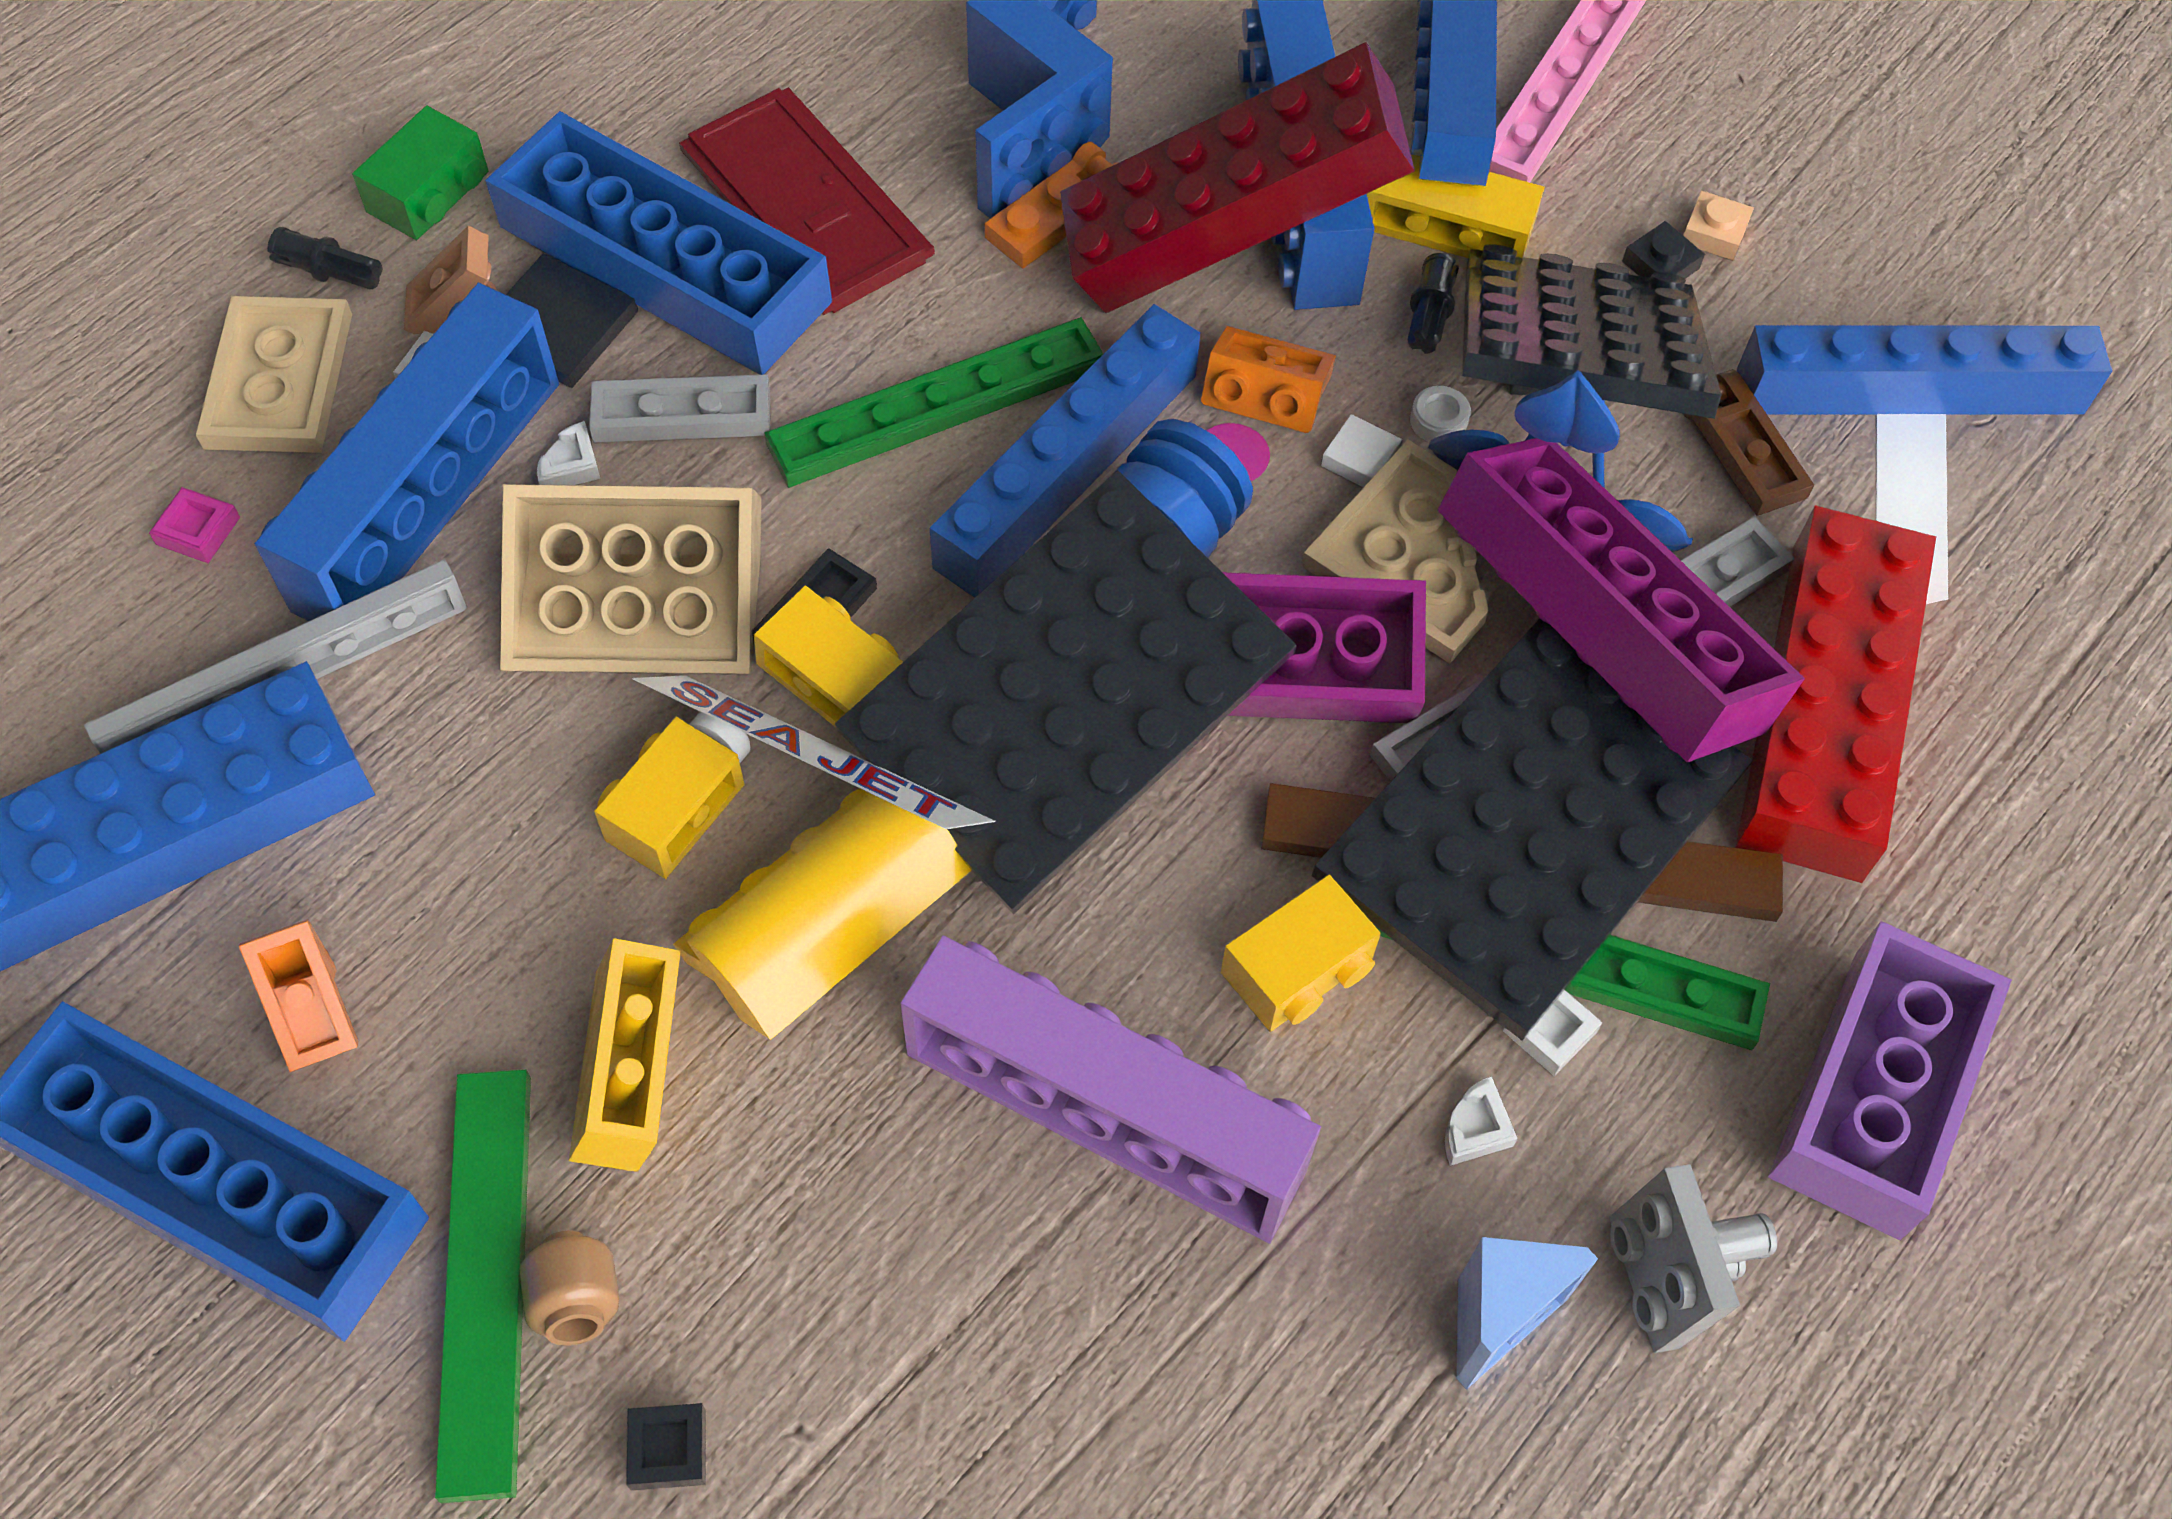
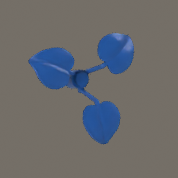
M1578 370L1551 387L1523 397L1516 405L1514 416L1519 425L1529 433L1525 440L1538 438L1546 442L1560 443L1565 447L1572 446L1578 450L1592 453L1593 478L1605 488L1604 453L1613 450L1617 446L1620 430L1613 415L1606 406L1605 400H1602L1583 374ZM1471 429L1438 436L1429 442L1428 449L1432 450L1437 458L1458 471L1467 453L1510 443L1504 436L1498 433ZM1618 500L1671 552L1679 551L1692 544L1693 538L1687 536L1686 529L1682 523L1660 506L1640 500Z

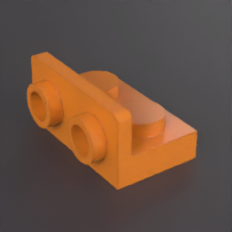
M1226 326L1210 353L1201 402L1206 406L1309 433L1315 423L1320 398L1331 378L1336 355Z

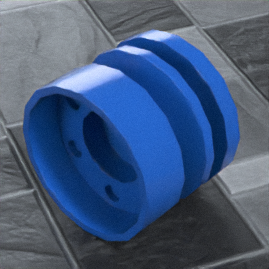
M1177 419L1157 421L1127 456V463L1121 464L1117 469L1207 558L1216 549L1218 539L1231 530L1235 525L1236 519L1246 511L1252 502V483L1246 468L1235 453L1212 433L1194 423Z

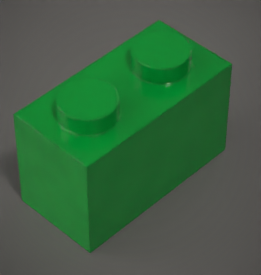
M426 105L359 166L352 175L366 213L417 241L429 228L440 222L446 212L469 190L478 186L489 170L478 133Z

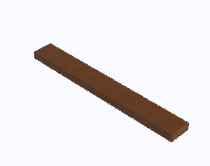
M1270 783L1261 849L1322 858L1375 798ZM1688 841L1638 903L1777 922L1783 913V854Z

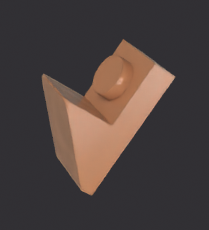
M468 225L406 285L404 330L412 334H422L424 331L435 333L447 319L452 307L457 302L463 301L478 282L496 290L495 285L488 281L491 275V263L488 261L489 235Z

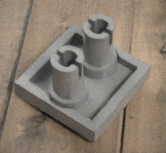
M1691 1164L1664 1168L1609 1217L1611 1222L1610 1238L1612 1248L1617 1258L1625 1265L1634 1292V1314L1639 1326L1647 1332L1654 1353L1680 1349L1738 1308L1740 1303L1732 1281L1739 1280L1738 1278L1744 1275L1746 1270L1745 1261L1768 1258L1777 1249L1775 1228L1770 1218L1764 1213L1710 1221Z

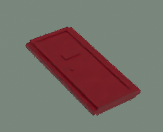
M789 87L784 90L777 88L688 133V138L679 142L682 153L724 201L826 256L832 303L823 311L822 315L829 312L835 313L924 265L926 259L935 255L934 246Z

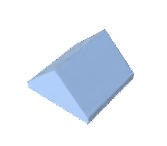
M1481 1238L1458 1278L1456 1379L1466 1390L1569 1299L1598 1260L1588 1247Z

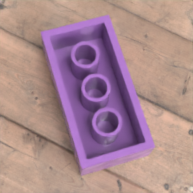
M1880 921L1853 958L1768 1178L1898 1240L1905 1237L1930 1213L2012 979Z

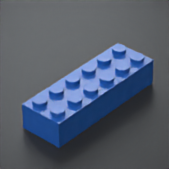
M1252 0L1251 8L1243 9L1242 30L1244 41L1247 43V49L1239 50L1238 72L1240 82L1249 83V88L1246 90V100L1335 57L1323 0ZM1367 194L1271 237L1273 245L1281 244L1282 253L1279 254L1278 260L1279 280L1282 288H1290L1294 310L1360 305L1375 229Z
M561 111L553 116L485 180L501 228L562 263L624 292L635 299L636 305L759 375H764L832 303L825 255Z
M478 282L463 301L457 302L452 307L447 319L433 336L416 349L412 360L397 378L379 392L373 406L355 427L348 429L343 434L337 448L319 469L310 473L305 478L300 491L278 516L269 520L263 528L261 536L254 544L291 613L311 621L390 585L405 576L560 385L538 309Z
M307 661L0 799V971L375 796L326 695Z
M63 1001L0 1078V1147L343 1342L352 1333L429 1220V1216L409 1190Z

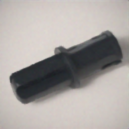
M278 227L273 231L268 241L267 251L272 253L269 256L271 261L311 273L312 277L317 281L326 282L329 277L370 290L376 288L379 284L380 275L383 271L381 262L340 248L338 241L334 238L322 237L318 239L300 234L286 227Z
M1434 253L1427 256L1422 267L1420 285L1411 295L1410 307L1413 317L1407 341L1412 350L1421 349L1424 354H1430L1436 350L1437 344L1442 338L1445 320L1453 314L1455 307L1452 290L1459 266L1454 265L1456 260L1448 254Z

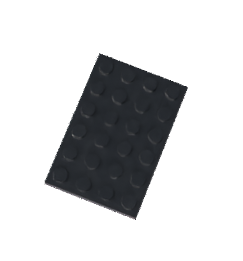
M1497 244L1484 245L1483 250L1470 248L1465 280L1462 376L1542 390L1561 382L1579 370L1602 400L1715 419L1721 392L1693 286L1685 284V278L1667 272H1654L1651 278L1630 275L1629 269L1613 263H1597L1595 269L1572 265V259L1550 253L1541 254L1539 259L1516 257L1517 251L1513 248Z
M1117 470L835 723L838 732L858 753L874 766L886 769L995 821L947 830L957 844L956 852L969 866L971 871L1014 915L1295 653L1297 645Z
M1539 618L1315 864L1312 877L1319 882L1330 874L1373 925L1523 1041L1742 777L1753 760L1736 747L1731 746L1686 762L1678 753L1665 745L1661 736L1636 710L1627 706L1620 699L1618 692L1592 666L1584 663L1578 657L1576 650L1550 624Z

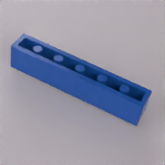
M1417 0L1420 3L1416 24L1418 35L1415 60L1417 63L1413 91L1416 92L1412 111L1414 126L1410 153L1411 155L1420 156L1419 179L1486 186L1496 141L1497 0Z
M1153 304L929 528L932 569L974 598L979 595L1049 529L1196 377L1200 332Z
M1755 325L1737 367V372L1741 375L1767 415L2085 414L2112 373V368L2099 326Z

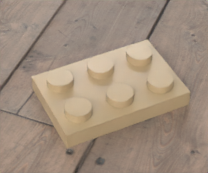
M231 296L196 432V437L203 450L322 453L352 318V312L346 299Z

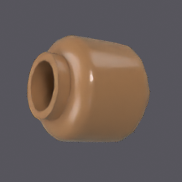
M577 1231L556 1232L546 1237L540 1245L532 1249L520 1264V1282L525 1321L535 1333L545 1336L551 1343L570 1346L590 1341L601 1334L604 1326L612 1320L619 1309V1291L613 1254L605 1243L600 1240L584 1236Z

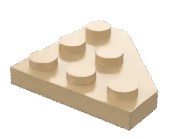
M1407 439L1303 554L1301 566L1316 576L1426 581L1425 648L1451 664L1485 624L1489 610L1485 592L1480 590L1475 569L1477 557L1474 547L1462 540L1457 535L1455 528L1437 511L1457 470Z

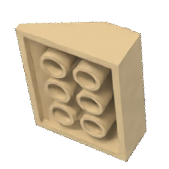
M503 484L500 671L751 674L754 643L752 630L755 628L761 557V496L752 488Z

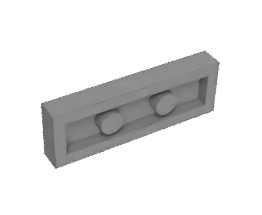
M768 374L592 381L589 429L593 443L765 436L764 432L770 431V384Z

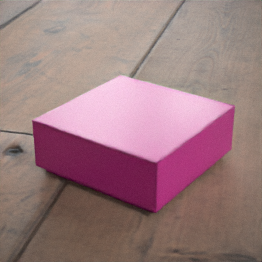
M181 487L149 534L158 546L209 563L240 519V516L232 504Z

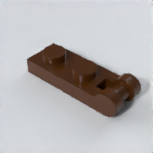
M1734 369L1716 374L1721 392L1719 405L1722 408L1718 407L1715 419L1689 414L1683 415L1688 419L1692 418L1755 515L1759 516L1808 499L1814 483L1741 375Z

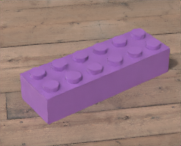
M944 935L941 937L901 1002L907 1056L1271 1244L1307 1173L1321 1129L1320 1125L1310 1121V1115L1303 1108L1282 1098H1274L1272 1101L1247 1089L1246 1083L1228 1069L1219 1066H1210L1207 1069L1183 1057L1182 1050L1162 1036L1148 1034L1144 1037L1122 1026L1119 1018L1101 1005L1085 1003L1082 1006L1061 995L1059 989L1051 981L1037 973L1024 972L1021 975L999 964L997 957L978 943L965 941L963 944H960Z

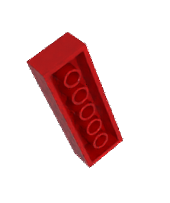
M1817 505L1814 506L1793 548L1792 556L1795 559L1789 569L1774 649L1805 679L1768 732L1756 738L1735 848L1783 854L1784 862L1863 883L1887 850L1937 536Z

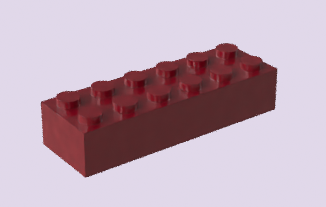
M1367 42L1060 191L1072 278L1107 314L1415 172L1394 84Z

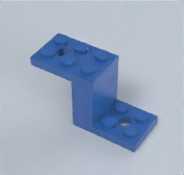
M969 0L966 2L969 84L1003 110L975 130L978 209L990 219L1073 160L1075 153L1083 144L1093 142L1098 147H1101L1110 137L1113 57L1078 31L1088 26L1096 18L1097 0Z

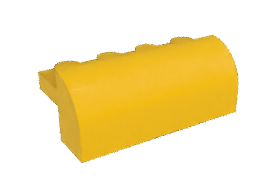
M859 788L847 795L841 802L840 809L822 824L800 833L792 841L790 849L770 866L760 868L748 875L741 883L740 890L718 908L707 910L697 916L690 924L688 932L674 942L673 945L677 950L681 951L680 955L686 964L716 983L742 1022L771 1040L966 876L971 869L956 852L957 844L947 829Z

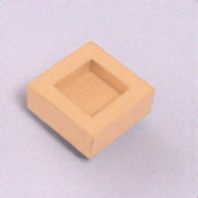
M1701 190L1683 236L1700 250L1734 261L1754 207Z

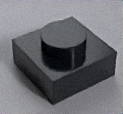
M1664 221L1627 246L1622 262L1638 276L1651 278L1654 272H1667L1686 279L1700 269L1705 253L1668 222Z
M702 1403L627 1409L626 1485L631 1491L706 1485V1409Z

